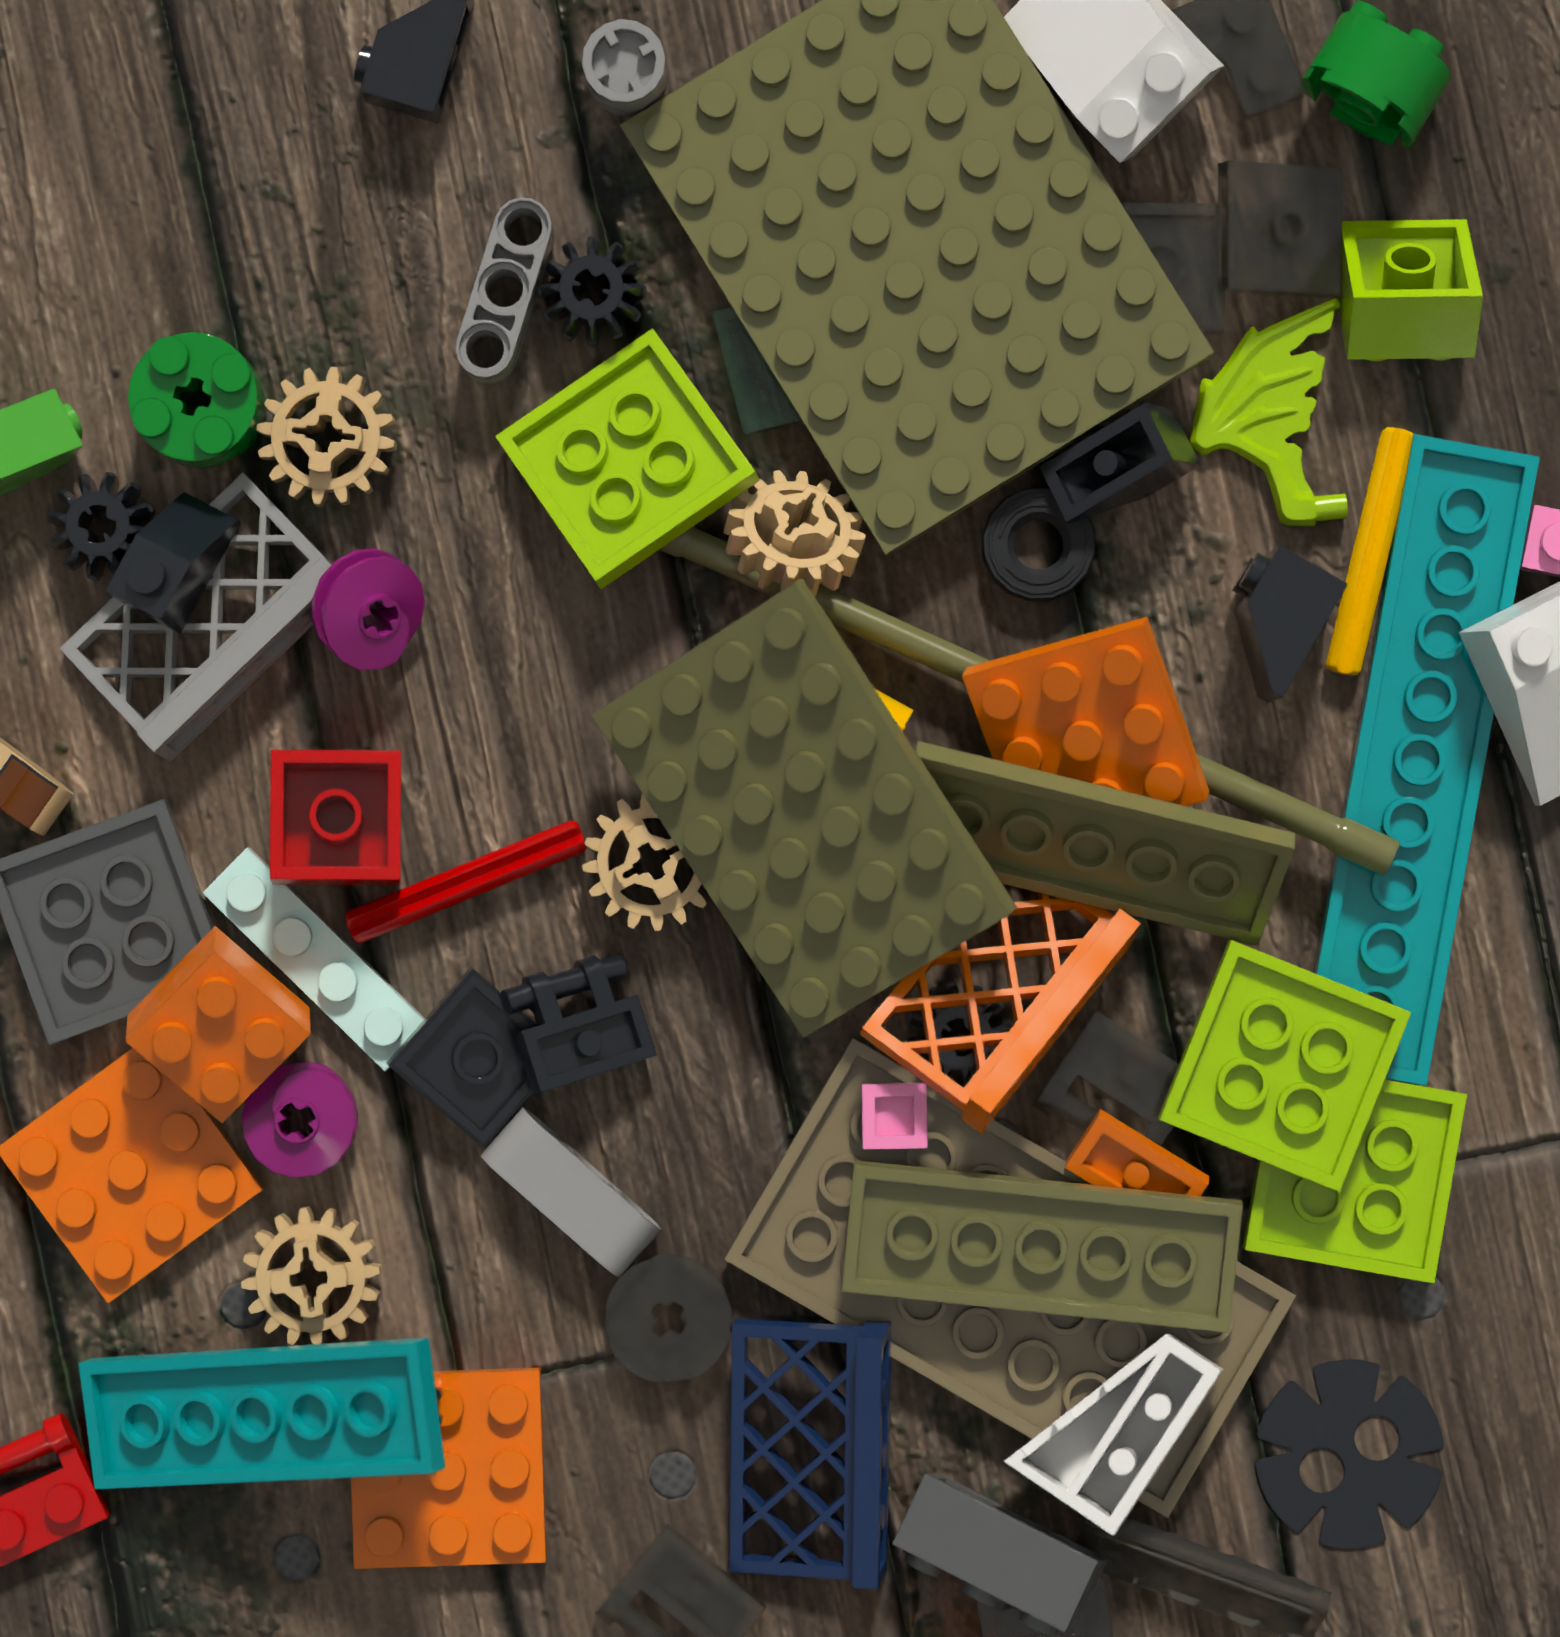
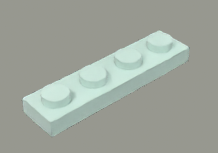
M247 847L211 883L203 894L384 1071L388 1070L390 1067L386 1062L425 1018L289 885H272L270 881V867L251 848Z

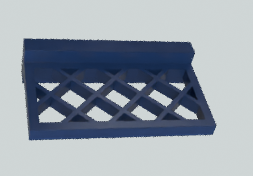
M735 1319L732 1323L730 1572L852 1580V1588L878 1590L887 1571L891 1322L866 1320L863 1326ZM748 1337L773 1339L789 1358L766 1378L748 1359ZM791 1340H805L807 1342L798 1349ZM819 1341L847 1343L846 1368L831 1381L805 1356ZM794 1364L820 1389L798 1411L773 1385ZM748 1377L757 1386L749 1395ZM845 1380L846 1398L836 1389ZM762 1393L788 1419L766 1440L747 1421V1407ZM826 1397L845 1416V1430L830 1444L804 1418ZM794 1426L819 1451V1454L798 1473L772 1447ZM747 1439L756 1448L748 1457ZM844 1442L845 1460L835 1451ZM762 1455L787 1481L767 1501H764L747 1483V1468ZM825 1459L845 1479L844 1492L829 1506L803 1480ZM793 1488L819 1514L797 1534L772 1510V1507ZM746 1501L755 1509L747 1519ZM843 1504L844 1522L834 1513ZM761 1517L786 1542L773 1556L746 1554V1531ZM825 1521L844 1541L843 1561L819 1559L806 1546L803 1540ZM793 1550L800 1558L785 1556Z

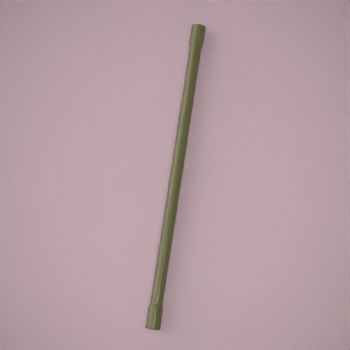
M695 526L660 549L674 557L689 559L771 597L781 592V584L774 581L764 589L757 587L760 576L757 571L754 570L741 574L737 570L741 555L727 554L726 541L697 529ZM819 584L815 598L833 625L959 682L964 683L962 675L966 667L991 661ZM1197 754L1210 790V795L1326 846L1333 854L1382 876H1385L1400 841L1352 819L1339 818Z

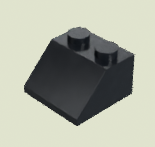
M1281 545L1265 556L1258 552L1254 559L1250 558L1232 589L1233 592L1241 596L1234 608V614L1256 695L1267 703L1280 699L1285 695L1348 585L1346 582Z

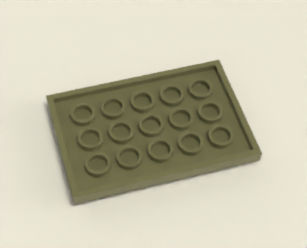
M803 578L591 715L803 1038L1007 917L1017 908Z

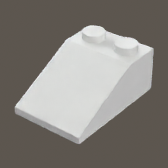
M1020 0L1004 16L1029 58L1070 111L1119 163L1134 157L1224 67L1161 0Z
M1559 581L1459 632L1535 806H1541L1560 796Z

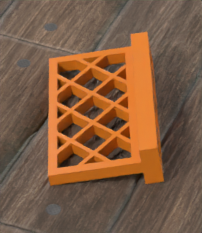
M1037 892L1039 900L1014 902L1017 908L1008 916L1041 913L1046 942L1012 945L1008 919L1005 917L998 921L1001 946L967 949L965 941L957 946V950L946 952L906 976L897 984L862 1027L860 1035L964 1112L961 1120L982 1135L1130 948L1141 923L1122 909H1119L1113 915L1105 908L1059 897L1049 899V895ZM1075 910L1094 925L1084 938L1056 941L1052 912ZM1072 952L1061 965L1059 954ZM1048 955L1052 975L1046 985L1019 987L1014 958ZM1004 959L1008 989L974 992L969 962ZM959 963L964 993L929 996L926 973L932 966ZM917 985L919 997L907 998ZM1034 999L1023 1013L1021 1000ZM1011 1001L1014 1025L1009 1032L981 1035L977 1005ZM966 1006L971 1036L936 1039L931 1009ZM921 1010L926 1040L901 1042L882 1027L894 1013ZM997 1046L985 1060L983 1047ZM973 1048L977 1072L964 1088L941 1072L938 1052ZM928 1053L929 1062L918 1054Z

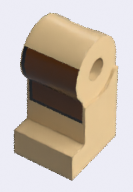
M0 737V808L27 828L39 835L45 836L73 796V793L60 781Z

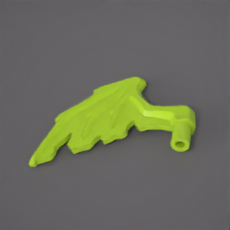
M1332 299L1271 325L1260 332L1255 327H1251L1221 371L1212 380L1204 378L1200 383L1189 441L1191 446L1204 456L1218 449H1227L1261 468L1270 486L1277 516L1280 522L1287 526H1314L1316 521L1348 518L1346 494L1314 496L1304 477L1301 462L1302 449L1295 443H1287L1285 441L1295 433H1305L1310 427V415L1315 409L1317 400L1312 397H1306L1305 393L1322 381V372L1325 364V357L1313 350L1291 356L1290 352L1298 348L1307 337L1313 334L1320 335L1331 329L1335 310L1340 309L1341 306L1339 299Z

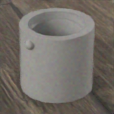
M619 19L603 24L591 34L583 50L582 67L590 95L601 108L614 115L631 117L660 100L666 89L667 65L661 41L650 28L637 21Z

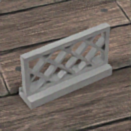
M243 472L209 505L227 514L247 494L260 508L259 535H234L229 544L258 545L257 579H224L226 552L224 553L213 573V579H210L205 588L212 589L211 623H186L181 634H210V652L207 660L198 668H177L179 633L160 623H135V610L124 605L114 597L59 648L138 732L137 735L154 753L169 762L176 758L313 626L312 597L320 577L332 565ZM271 520L285 535H270ZM270 545H295L309 559L291 579H268ZM224 590H256V610L245 623H222ZM268 590H278V591L267 601ZM123 613V623H113ZM102 633H122L121 668L96 667L85 656L83 651ZM134 633L166 634L165 668H133ZM222 634H232L222 644ZM107 678H120V692ZM132 678H164L163 702L144 719L131 705ZM176 678H187L176 688Z

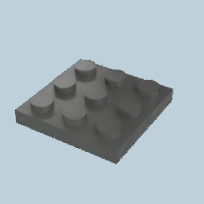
M167 799L153 802L0 859V912L49 1045L126 1018L138 1003L214 927Z

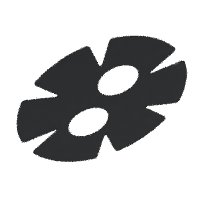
M1337 1360L1314 1366L1313 1372L1321 1404H1317L1295 1381L1291 1380L1280 1389L1270 1402L1259 1425L1258 1438L1292 1450L1289 1453L1256 1460L1257 1476L1266 1500L1277 1516L1295 1532H1300L1321 1507L1325 1506L1319 1537L1321 1545L1340 1549H1355L1384 1543L1386 1536L1378 1504H1381L1404 1527L1410 1528L1425 1512L1440 1484L1441 1470L1407 1458L1411 1455L1443 1448L1442 1432L1434 1410L1421 1391L1404 1376L1398 1377L1380 1399L1374 1402L1380 1366L1377 1363L1364 1360ZM1376 1415L1390 1419L1396 1425L1399 1432V1444L1396 1451L1390 1457L1379 1461L1364 1457L1358 1451L1354 1439L1358 1425L1364 1419ZM1316 1448H1328L1335 1451L1344 1463L1345 1472L1342 1482L1334 1490L1325 1493L1310 1490L1300 1477L1302 1459L1308 1452Z

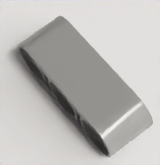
M519 197L509 200L498 211L456 343L458 361L468 376L480 384L492 385L502 382L514 370L538 297V287L543 281L545 274L544 265L549 260L554 246L555 231L549 213L541 203L532 198ZM523 216L533 217L542 224V233L538 240L527 246L516 245L507 237L511 223ZM505 276L516 278L523 284V293L519 301L508 307H500L489 300V289L497 279ZM484 337H494L504 345V353L500 362L489 368L477 367L470 361V350L473 344Z
M524 1107L521 1108L481 1154L482 1159L498 1175L598 1263L619 1278L662 1230L643 1209L551 1128Z

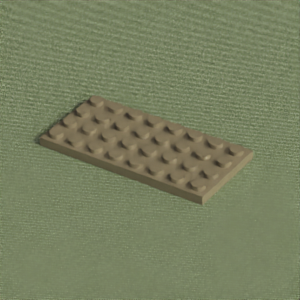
M852 1037L724 1260L835 1325L863 1326L866 1320L891 1322L892 1358L1031 1439L1039 1435L1164 1335L1172 1334L1224 1370L1138 1500L1168 1518L1292 1305L1296 1295L1237 1261L1230 1330L1227 1333L842 1292L855 1160L1092 1185L1065 1168V1160L996 1120H993L981 1135L961 1120L964 1113L961 1109L928 1085V1148L863 1149L861 1083H914L923 1081L900 1064Z

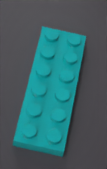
M429 1337L91 1358L78 1363L95 1489L434 1474L445 1468Z

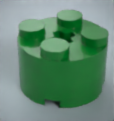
M1355 1L1350 11L1340 14L1301 79V86L1314 102H1316L1321 92L1335 103L1329 114L1355 131L1391 146L1399 135L1402 138L1403 147H1410L1452 78L1448 67L1440 59L1445 47L1435 37L1422 30L1411 29L1409 34H1406L1388 24V17L1376 7L1363 1Z
M190 332L158 339L141 357L130 379L128 404L134 427L154 449L170 460L186 467L207 469L234 459L254 444L260 434L256 430L257 424L264 423L266 406L264 403L266 397L261 381L253 366L232 345L209 334ZM202 387V391L211 398V403L208 408L198 406L194 416H192V409L184 404L188 394H197L199 388Z

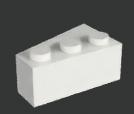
M1166 1334L1004 1462L1114 1536L1224 1369L1172 1334Z

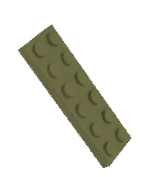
M917 741L915 747L917 755L1002 884L1117 912L1119 909H1122L1129 915L1259 946L1295 850V833Z
M855 1160L842 1292L1229 1333L1243 1204L1242 1200Z

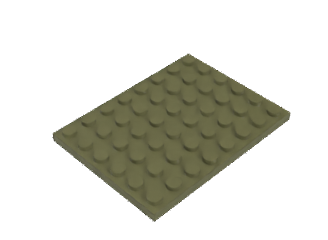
M821 0L620 124L629 143L856 510L860 513L886 558L1214 357V350L993 0Z

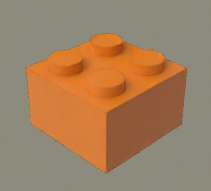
M214 926L127 1015L125 1042L217 1120L223 1123L311 1034L310 1007L220 929Z

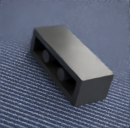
M938 1472L924 1475L892 1543L908 1552L904 1561L913 1568L939 1578L942 1570L965 1581L961 1591L968 1596L992 1607H996L1000 1599L1022 1610L1018 1619L1020 1622L1052 1637L1057 1629L1063 1632L1076 1629L1108 1561V1558Z

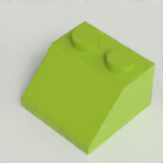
M1467 219L1340 221V322L1347 360L1432 359L1442 361L1450 358H1475L1483 293Z

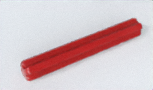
M569 820L349 910L345 914L347 927L353 939L358 943H363L581 854L587 849V845H585L586 840L579 824L576 821Z

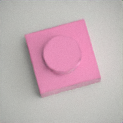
M1535 504L1531 506L1520 565L1521 570L1560 577L1559 509Z
M861 1083L863 1149L928 1148L926 1083Z

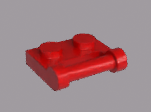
M62 1412L43 1420V1428L0 1447V1475L52 1451L58 1455L63 1466L0 1495V1567L96 1524L111 1515L101 1490L94 1488L92 1470L69 1420Z

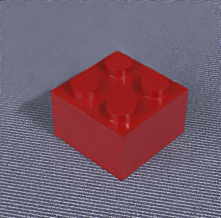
M271 750L270 881L272 885H401V751Z

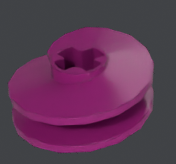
M376 548L354 550L337 559L320 577L312 597V623L319 640L342 662L358 670L382 669L397 662L407 643L421 624L425 606L422 583L412 569L401 562L400 559L391 553Z
M296 1061L280 1065L245 1101L241 1117L244 1139L254 1157L274 1173L293 1178H303L323 1173L345 1157L356 1137L358 1111L353 1094L338 1074L321 1063ZM292 1103L298 1110L308 1106L313 1110L316 1119L308 1123L313 1129L310 1135L303 1129L294 1132L288 1129L285 1120L293 1116L288 1110Z

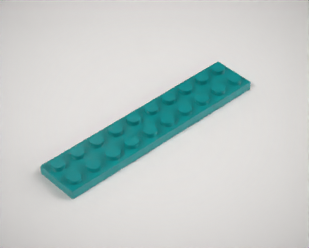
M1413 434L1396 527L1389 552L1342 818H1349L1400 841V844L1385 876L1335 855L1314 973L1412 1012L1386 1078L1427 1086L1494 711L1459 632L1514 604L1540 457Z

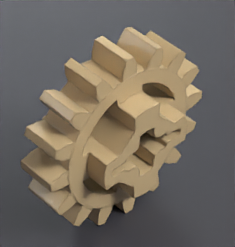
M330 367L326 381H319L311 368L304 370V386L297 389L286 379L281 382L283 392L287 396L282 403L266 399L264 405L275 416L273 422L257 424L256 430L260 434L271 438V444L258 450V454L262 460H277L279 463L269 474V477L275 483L285 481L289 477L293 479L288 494L296 500L304 495L307 489L312 490L313 504L317 507H324L328 493L335 492L340 503L345 506L350 504V488L357 485L360 490L369 495L373 492L367 476L372 471L382 475H387L390 471L379 457L381 452L397 450V443L382 435V430L396 424L392 414H376L375 410L385 400L379 391L372 392L365 397L361 395L365 385V380L362 376L356 374L347 385L342 384L341 372L337 367ZM317 397L316 407L301 419L291 418L302 404ZM345 399L360 408L366 418L368 429L351 426L345 419ZM326 422H332V427L349 440L341 439V442H331L328 452L323 453L322 447L304 434L313 435V432H324ZM286 445L302 448L309 456V476L299 471L292 463ZM352 455L363 456L354 469L337 477L338 466Z
M776 470L773 472L770 485H767L760 479L759 482L748 488L747 492H743L734 498L723 532L729 535L726 552L729 555H741L737 568L741 574L754 570L760 574L757 587L764 589L774 581L781 584L782 591L803 578L814 597H816L820 583L835 591L839 587L842 575L848 577L853 575L865 541L866 534L859 532L863 518L860 513L847 512L850 498L847 494L836 497L829 494L831 481L824 479L817 486L808 484L807 473L804 471H799L795 481H787L780 470Z
M643 794L639 809L632 810L623 799L617 801L621 817L614 822L610 818L600 815L596 820L601 828L606 831L603 838H586L585 845L598 851L597 860L582 864L583 871L598 873L600 877V882L589 890L591 896L607 893L612 900L609 902L605 913L610 917L621 908L628 910V927L633 929L640 922L642 915L650 916L651 924L655 931L662 930L663 915L672 913L680 924L687 922L686 913L683 908L685 904L690 901L700 908H704L707 904L703 896L698 892L702 883L694 873L691 882L681 894L674 880L679 860L684 858L680 850L670 855V859L662 865L666 875L661 879L654 880L649 872L642 873L641 875L636 873L625 878L624 873L634 868V864L641 859L639 851L641 846L649 843L655 851L664 848L669 850L676 846L672 838L667 840L650 834L643 819L659 818ZM623 830L630 844L625 861L620 866L609 870L611 846L615 838ZM633 884L651 888L656 893L661 904L646 905L635 902L626 897L621 890Z
M304 1206L300 1208L298 1223L293 1224L286 1214H280L274 1218L279 1233L275 1236L263 1229L258 1231L254 1237L264 1248L262 1253L248 1252L243 1258V1262L256 1268V1275L241 1281V1288L257 1290L259 1298L248 1307L250 1314L266 1309L271 1317L268 1319L264 1330L270 1334L282 1324L288 1328L287 1344L290 1345L296 1344L303 1332L310 1333L313 1345L324 1344L326 1330L331 1329L339 1340L346 1338L349 1335V1330L345 1319L349 1317L353 1321L363 1324L369 1315L360 1305L361 1300L376 1301L381 1292L374 1286L367 1284L368 1278L376 1276L383 1271L382 1264L367 1263L364 1256L376 1245L374 1240H365L357 1243L353 1236L357 1232L360 1223L354 1219L343 1228L336 1226L337 1213L336 1209L329 1208L325 1212L321 1221H314V1215L310 1206ZM323 1236L338 1243L350 1259L339 1260L324 1248ZM295 1237V1243L293 1244L294 1257L285 1266L271 1268L272 1261L279 1248L287 1240ZM308 1257L313 1261L315 1270L320 1272L326 1271L328 1277L317 1286L316 1296L314 1292H311L309 1282H298L297 1273L307 1267ZM353 1285L351 1295L346 1304L339 1311L329 1315L330 1295L338 1287ZM285 1293L300 1305L301 1316L287 1310L278 1301L275 1294Z

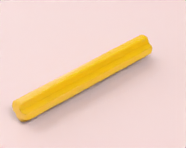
M1386 427L1380 434L1345 582L1348 585L1342 593L1326 660L1327 669L1334 673L1356 676L1362 669L1396 527L1414 434L1405 429Z

